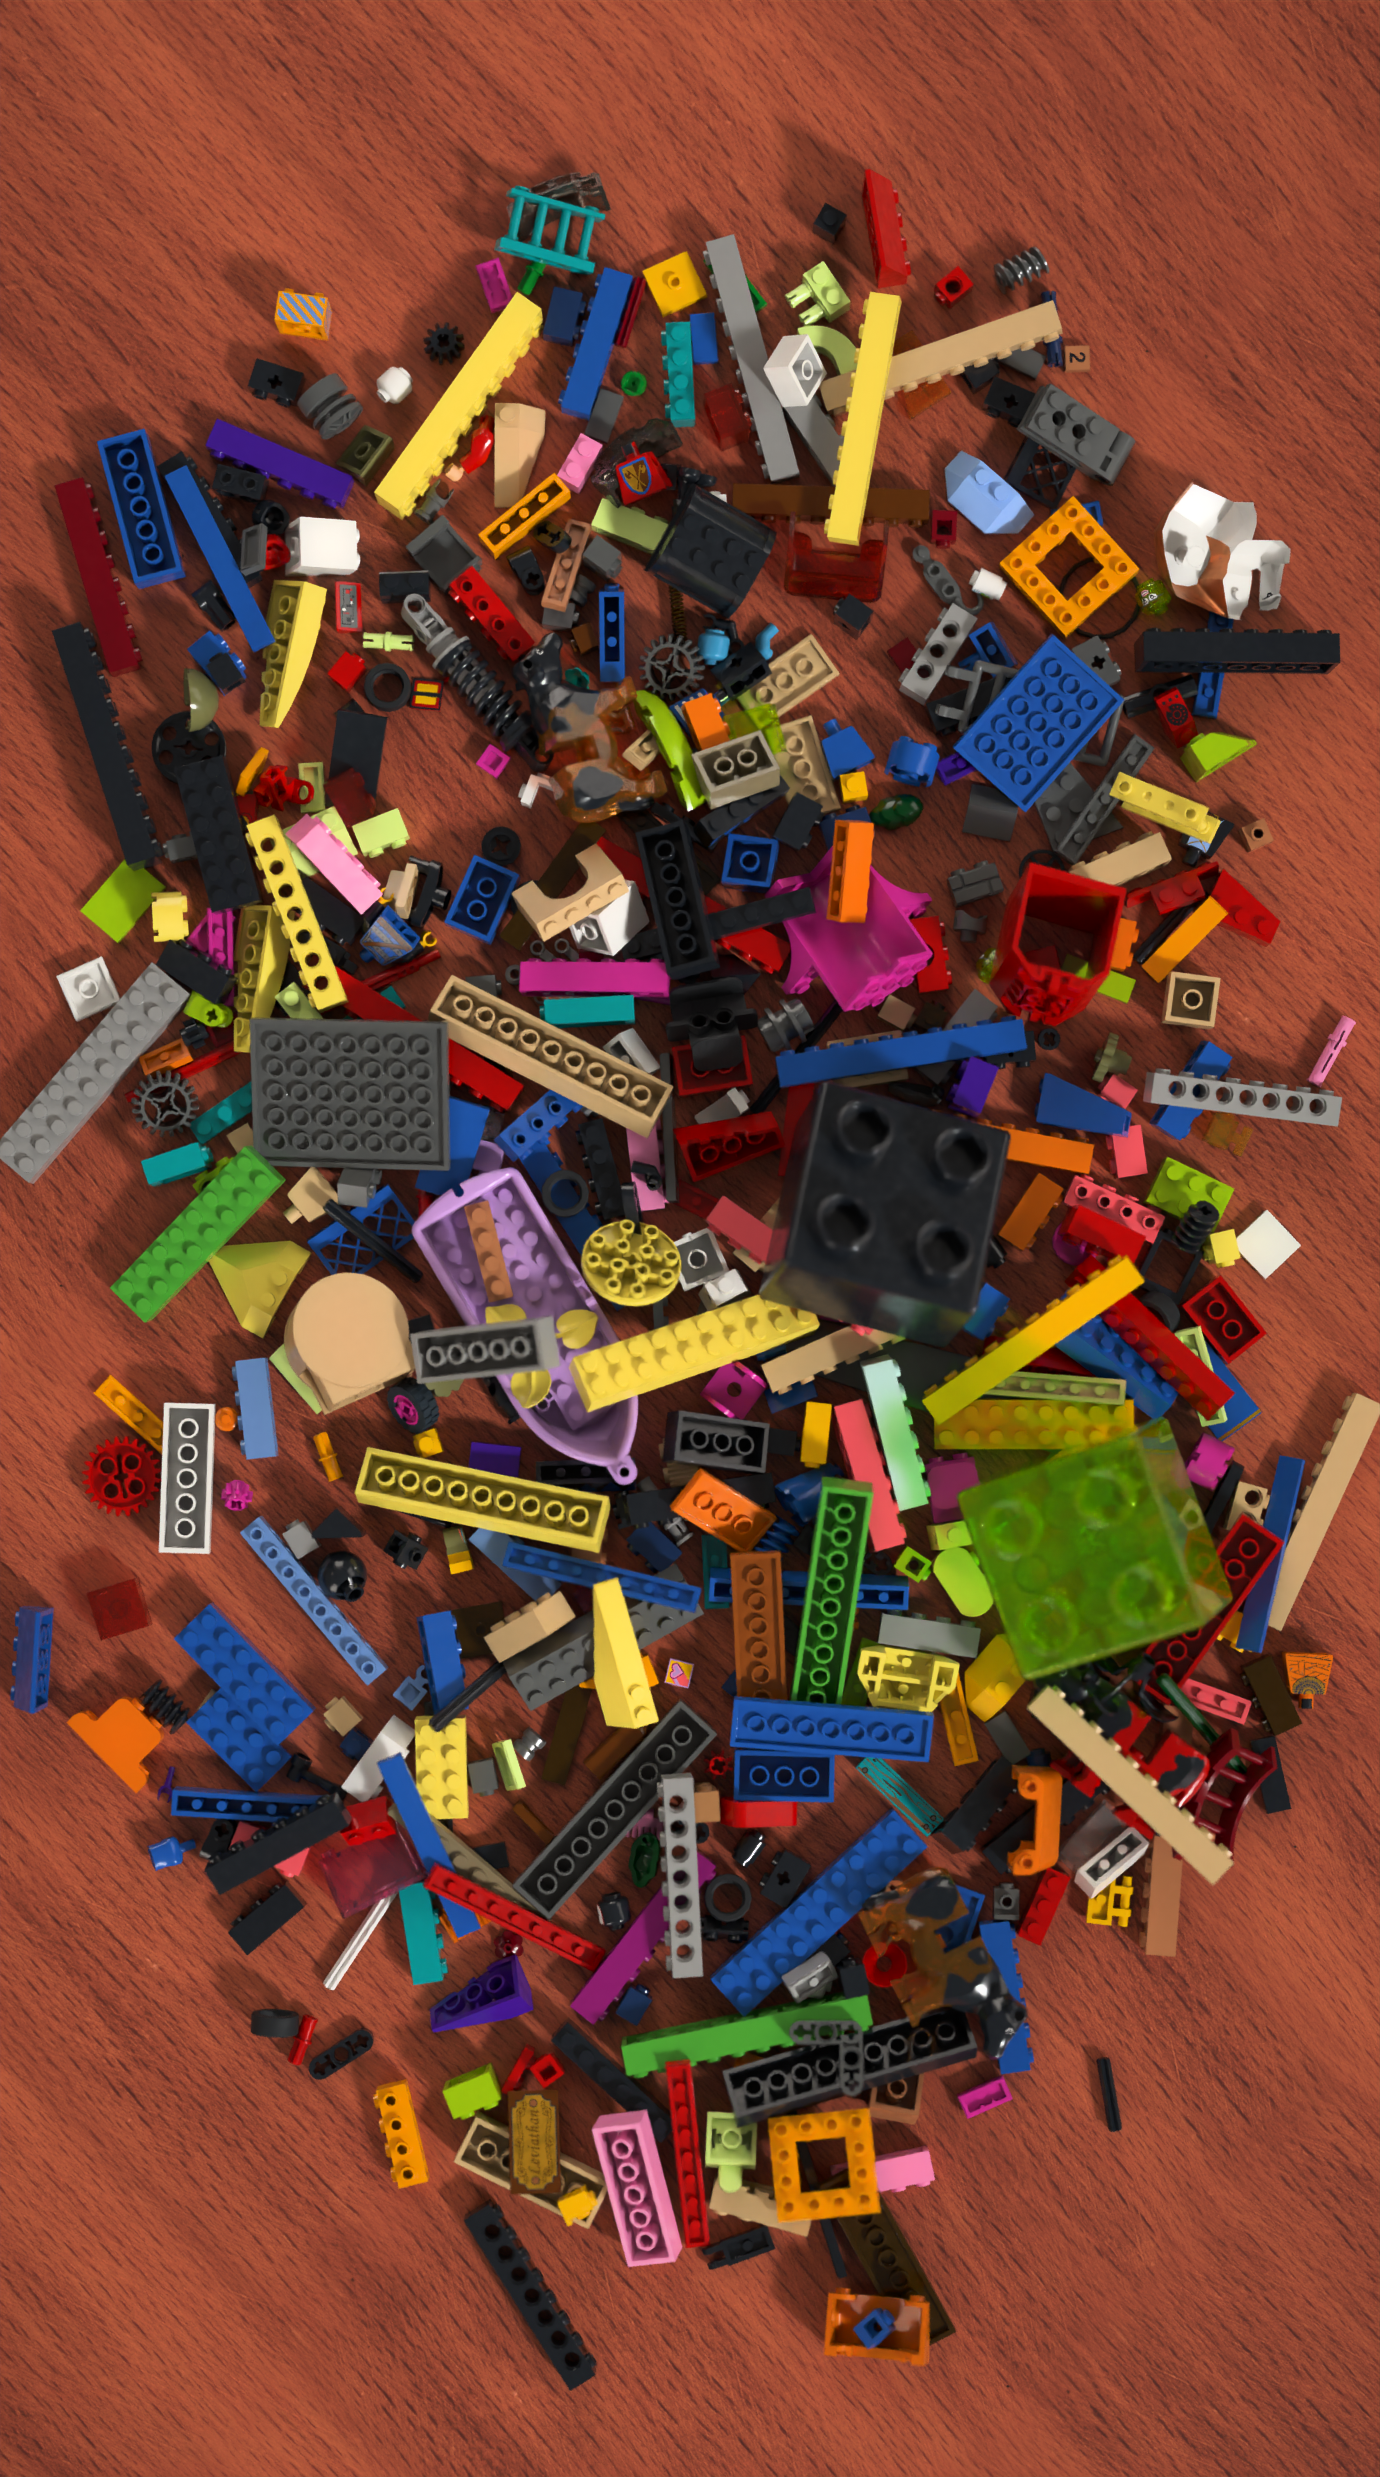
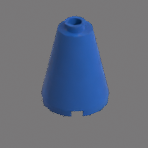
M827 1463L820 1466V1468L812 1469L778 1483L775 1486L774 1492L785 1511L789 1510L794 1515L791 1519L803 1527L817 1513L822 1476L832 1478L835 1474H839L843 1477L844 1473L837 1464Z

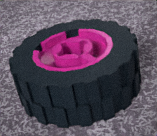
M406 1377L389 1388L390 1390L387 1392L389 1409L393 1417L396 1418L397 1422L405 1430L419 1434L438 1421L439 1407L437 1406V1401L424 1383L418 1384L417 1379Z

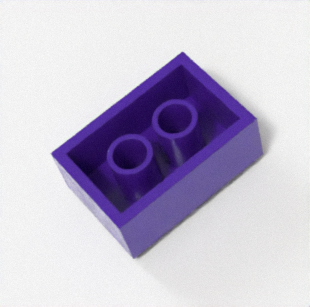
M972 1056L967 1061L963 1060L954 1077L958 1079V1082L950 1087L945 1101L949 1102L947 1108L975 1119L981 1114L999 1067Z

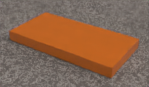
M701 1468L670 1505L672 1511L739 1552H751L777 1519L775 1514Z

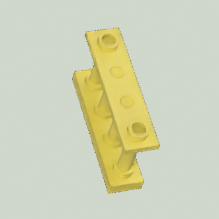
M1119 772L1109 793L1110 796L1123 801L1121 805L1123 809L1208 844H1211L1221 823L1219 819L1206 815L1209 810L1208 807Z

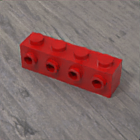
M473 566L467 567L447 585L451 589L448 591V594L456 603L461 601L466 607V610H464L466 616L472 622L477 621L482 627L480 630L481 634L488 642L491 640L495 642L498 646L495 650L504 661L509 659L510 662H514L536 643Z

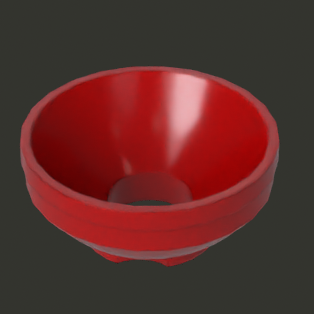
M882 1941L873 1944L867 1949L862 1959L867 1979L879 1987L887 1988L898 1984L907 1971L908 1963L905 1953L899 1946L891 1942ZM885 1956L891 1960L892 1966L889 1971L882 1972L877 1968V1961L880 1957Z

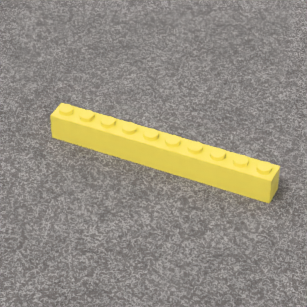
M870 292L869 299L864 301L863 314H866L865 324L861 323L859 328V339H862L861 347L856 348L854 363L858 364L856 373L852 372L850 387L853 388L852 397H848L846 402V412H849L848 420L843 421L841 436H845L843 446H839L837 460L840 461L839 470H835L833 475V485H836L835 494H831L829 498L828 509L832 510L831 517L826 519L824 534H827L830 542L859 546L901 308V299L897 295Z

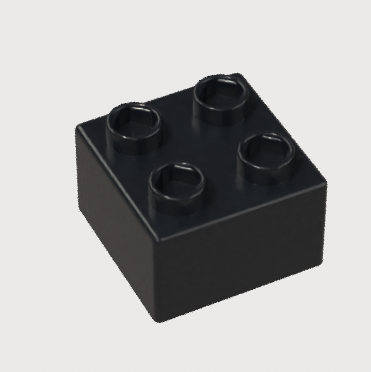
M823 1082L795 1127L761 1281L760 1297L766 1301L934 1346H947L976 1313L1011 1140L1010 1133L1003 1129L832 1082Z

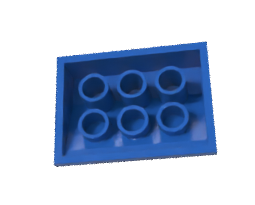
M22 1606L20 1611H16L15 1626L19 1627L18 1636L14 1637L13 1650L17 1651V1660L13 1661L12 1676L16 1677L15 1686L11 1687L10 1699L14 1701L15 1708L35 1714L48 1707L54 1607Z

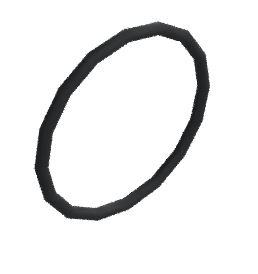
M1089 557L1074 564L1063 576L1058 590L1062 595L1067 579L1077 568L1089 562H1094V558ZM1135 576L1131 580L1136 588L1137 604L1132 617L1122 628L1110 634H1097L1099 639H1111L1125 632L1137 619L1142 602L1141 587ZM1079 628L1075 630L1079 635L1088 638L1097 636Z

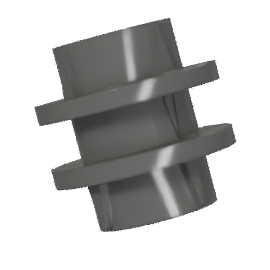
M797 998L788 1003L784 999L779 1000L781 1010L773 1014L767 1007L763 1010L765 1016L758 1020L757 1028L765 1043L773 1052L782 1048L786 1051L792 1050L789 1041L798 1037L803 1044L807 1041L805 1035L814 1030V1024L807 1010Z

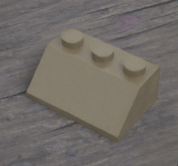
M761 730L691 754L701 791L710 809L780 785V768Z

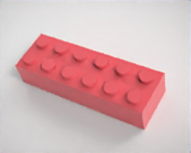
M863 1399L833 1407L831 1409V1420L848 1479L871 1482L873 1485L874 1493L866 1541L869 1552L874 1553L904 1544L903 1538L907 1536L903 1523L899 1524L896 1514L900 1513L896 1499L892 1500L890 1490L893 1489L889 1475L885 1476L883 1466L886 1465L882 1451L878 1452L876 1442L879 1441L875 1427L871 1428L869 1418H872L868 1403L864 1404Z

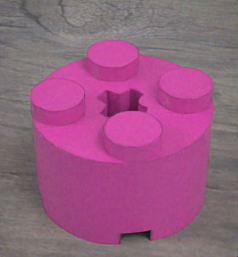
M1203 1432L1196 1441L1190 1457L1188 1456L1184 1464L1182 1476L1212 1492L1219 1480L1216 1477H1223L1228 1467L1225 1460H1230L1235 1448Z

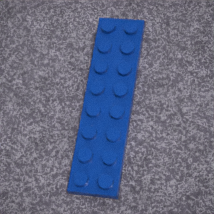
M734 1696L730 1746L929 1762L934 1714L933 1712Z

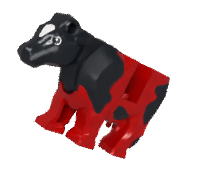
M1078 1655L1049 1671L1035 1675L1032 1684L1038 1692L1047 1684L1051 1688L1056 1685L1066 1695L1063 1698L1065 1701L1074 1702L1084 1712L1082 1717L1088 1723L1093 1720L1103 1730L1100 1735L1107 1741L1112 1738L1121 1747L1118 1752L1125 1758L1131 1756L1140 1765L1137 1770L1143 1776L1148 1773L1158 1782L1156 1788L1162 1794L1167 1791L1176 1799L1177 1802L1174 1805L1178 1809L1188 1802L1200 1789L1208 1776L1210 1759L1169 1728L1147 1757L1132 1744L1151 1720V1716L1137 1706L1120 1689L1110 1698L1118 1706V1713L1114 1716H1109L1100 1710L1095 1701L1085 1692L1084 1685L1087 1682H1093L1106 1694L1115 1686L1099 1676L1087 1656ZM1069 1749L1064 1757L1053 1759L1049 1763L1053 1769L1068 1780L1071 1779L1074 1772L1080 1771L1083 1767L1082 1773L1073 1777L1070 1782L1090 1798L1094 1794L1095 1787L1101 1783V1778L1071 1749ZM1127 1803L1115 1806L1111 1812L1114 1816L1129 1827L1135 1828L1151 1840L1154 1834L1158 1837L1161 1836Z

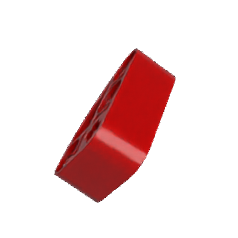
M720 1797L719 1823L738 1828L797 1825L798 1802L734 1800V1797Z

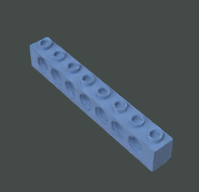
M263 1516L258 1517L240 1532L367 1686L387 1670L388 1666L331 1597L322 1591L316 1579L301 1561L296 1558L295 1554Z

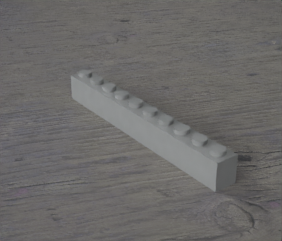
M732 234L706 242L707 250L703 251L706 266L711 265L714 273L709 275L712 288H718L720 298H716L719 313L724 312L726 321L722 322L726 337L731 336L733 345L729 346L732 361L737 360L740 368L735 370L738 383H744L746 393H742L745 408H751L752 416L748 417L752 432L757 431L759 440L755 441L758 455L763 454L766 463L761 465L764 478H770L772 485L800 477L780 401L763 369L768 361V356L735 236Z

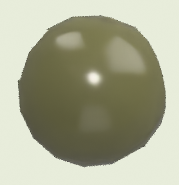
M184 668L185 705L190 706V720L187 721L188 727L186 729H188V732L201 730L211 723L218 710L219 696L214 682L206 674L196 669Z

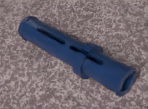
M1049 291L1042 292L1040 294L1042 304L1053 300L1057 311L1056 292L1051 291V295ZM1060 335L1057 340L1045 343V340H1043V345L1046 346L1048 367H1053V364L1054 367L1063 365L1061 353L1063 338Z

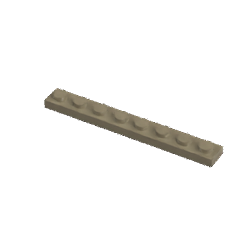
M394 1803L388 1809V1814L407 1829ZM430 1814L455 1871L459 1875L552 1922V1917L550 1919L545 1917L512 1886L513 1884Z

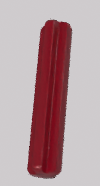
M635 276L614 340V345L617 347H627L645 290V278Z

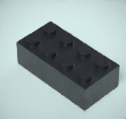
M686 1411L667 1412L662 1462L746 1474L765 1473L770 1424Z

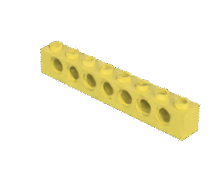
M272 815L247 825L249 831L245 834L250 847L255 846L258 855L254 856L258 869H264L267 877L263 879L267 892H272L275 901L272 902L274 911L277 916L281 915L284 921L281 929L285 938H290L293 947L290 948V952L294 962L299 961L302 970L299 971V976L303 985L308 984L311 993L307 996L312 1008L317 1007V1010L321 1013L347 1003L348 999L278 818ZM268 840H273L275 842L274 848L268 852L263 851V844ZM282 863L284 866L283 871L277 875L272 874L273 865ZM285 886H291L292 894L286 898L281 897V889ZM293 909H300L301 917L295 921L290 920V912ZM302 932H309V941L304 944L299 943L298 936ZM318 955V964L314 967L308 966V957ZM327 978V987L323 990H318L316 988L317 980Z

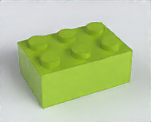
M1166 1157L1163 1159L1143 1203L1157 1207L1162 1210L1161 1212L1181 1221L1184 1214L1188 1212L1190 1205L1197 1204L1200 1200H1205L1214 1205L1220 1214L1218 1221L1210 1234H1213L1232 1196L1234 1188Z

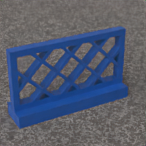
M388 1183L376 1190L375 1198L370 1199L367 1208L354 1206L347 1211L362 1224L363 1220L368 1216L379 1217L377 1231L372 1232L377 1236L393 1237L392 1248L398 1250L414 1238L412 1233L408 1236L397 1235L399 1221L409 1222L411 1226H413L415 1221ZM393 1199L398 1206L397 1217L382 1215L384 1205ZM380 1208L379 1214L373 1213ZM400 1212H402L406 1218H400ZM382 1218L396 1220L394 1234L379 1232ZM336 1220L307 1239V1243L331 1275L337 1274L338 1263L353 1266L352 1273L364 1274L384 1259L380 1255L375 1258L376 1252L371 1248L359 1246V1238H357L356 1245L342 1243L343 1233L348 1230ZM340 1236L339 1242H333V1240ZM396 1238L402 1239L401 1241L395 1244ZM328 1244L338 1246L336 1259L325 1258L320 1250ZM341 1246L356 1249L354 1262L339 1260ZM358 1249L372 1251L371 1262L368 1264L356 1263ZM329 1262L335 1263V1269H333ZM356 1266H357V1267H362V1268L359 1269L357 1272H355V1267H356Z

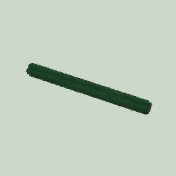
M1162 1673L1157 1677L1156 1683L1211 1746L1220 1735L1167 1673ZM1237 1755L1226 1764L1230 1769L1245 1774L1247 1772V1767Z

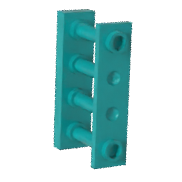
M515 186V188H511L506 192V197L515 199L508 233L496 240L494 250L585 276L593 273L595 263L588 261L589 258L587 257L594 222L599 223L603 221L606 214L599 213V209L596 207L585 206V208L529 193V189L523 186ZM524 202L538 205L531 241H528V244L519 242L517 237ZM547 209L561 212L555 245L551 250L542 248V244H540ZM571 215L585 219L578 253L574 257L565 255L566 251H564Z

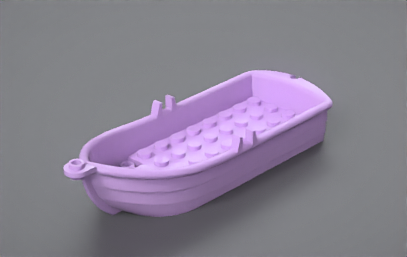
M507 1167L472 1177L460 1183L461 1188L464 1190L462 1197H456L451 1188L436 1199L412 1226V1235L466 1326L486 1323V1307L514 1304L521 1307L526 1313L527 1319L553 1316L555 1333H560L556 1326L557 1320L568 1311L589 1310L598 1315L594 1336L585 1347L570 1349L563 1344L562 1337L556 1338L560 1366L547 1369L551 1375V1387L545 1398L535 1406L523 1408L515 1398L511 1390L513 1374L495 1375L512 1405L527 1426L551 1447L579 1461L606 1466L614 1480L619 1484L627 1485L632 1483L637 1476V1468L628 1453L637 1425L638 1395L587 1412L569 1370L573 1357L620 1342L521 1173L515 1168ZM487 1200L489 1201L513 1292V1297L491 1303L488 1300L464 1206ZM626 1467L629 1469L627 1477L620 1475L621 1468Z

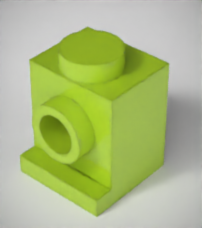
M905 1545L892 1565L918 1583L921 1579L925 1581L933 1570L930 1567L932 1563L930 1560ZM912 1560H916L918 1562V1567L916 1569H911L909 1567V1563Z

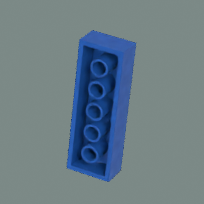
M141 429L97 441L135 585L138 589L186 577L152 446L146 430Z
M1065 1291V1293L1059 1298L1060 1301H1061L1063 1298H1065L1066 1296H1068V1294L1066 1293V1291ZM1096 1315L1055 1344L1056 1347L1096 1377L1126 1380L1125 1398L1134 1399V1405L1155 1421L1171 1407L1178 1395V1392L1099 1315Z
M214 1602L210 1603L174 1638L277 1746L316 1709Z

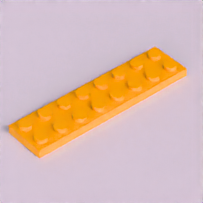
M976 1399L940 1425L934 1419L935 1449H1134V1399H1125V1406L1046 1399Z

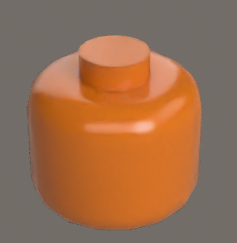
M223 1407L215 1415V1424L222 1431H232L238 1427V1416L240 1415L232 1407Z

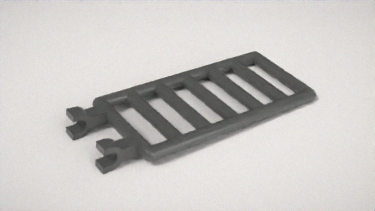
M981 660L975 662L973 671L947 665L945 675L970 682L962 710L937 703L935 714L960 720L958 731L965 733L971 726L969 721L982 671L996 674L990 704L1003 689L1006 677L1013 678L1019 671L1018 669ZM1124 701L1109 718L1100 755L1086 753L1087 742L1072 760L1101 767L1107 765Z

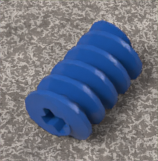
M775 1514L779 1522L772 1524L774 1530H767L765 1534L768 1536V1539L761 1538L759 1540L763 1545L762 1548L755 1546L753 1549L755 1551L780 1550V1552L788 1553L789 1550L785 1543L793 1545L794 1541L790 1536H799L800 1533L795 1526Z

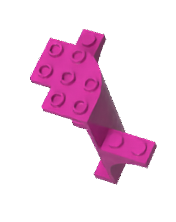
M832 846L810 873L779 879L764 896L770 898L810 887L816 913L783 921L791 945L790 971L785 983L781 987L786 995L805 992L810 987L809 983L814 978L820 976L844 1012L853 1009L858 1011L870 1004L873 1007L877 1006L884 1000V997L899 987L908 986L913 982V976L927 966V961L933 953L908 918L922 916L927 911L926 907L931 903L932 899L928 893H913L893 885L883 878L870 864V885L867 895L865 923L837 922L827 919Z

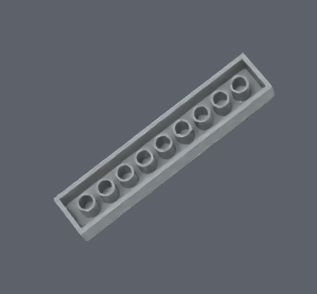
M151 962L0 1139V1159L28 1183L34 1184L137 1064L139 1057L149 1050L184 1009L191 994Z

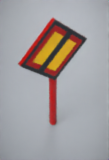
M445 677L443 680L413 678L409 708L440 711L443 688L448 682L449 677Z

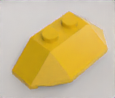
M1031 1631L996 1634L964 1671L966 1707L982 1721H988L1008 1702L1033 1673L1049 1650V1647Z

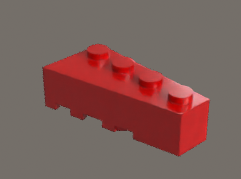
M771 1111L673 1129L693 1182L786 1146L780 1128Z

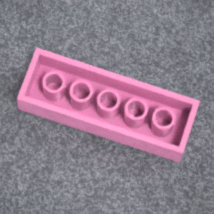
M647 2110L599 2116L592 2131L628 2267L675 2262L682 2249V2244Z

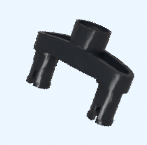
M411 855L408 861L417 864L419 874L426 875V881L416 908L411 907L408 919H401L411 922L413 926L422 928L427 923L434 908L443 911L447 909L451 899V890L441 887L443 879L442 862L435 860L427 861Z

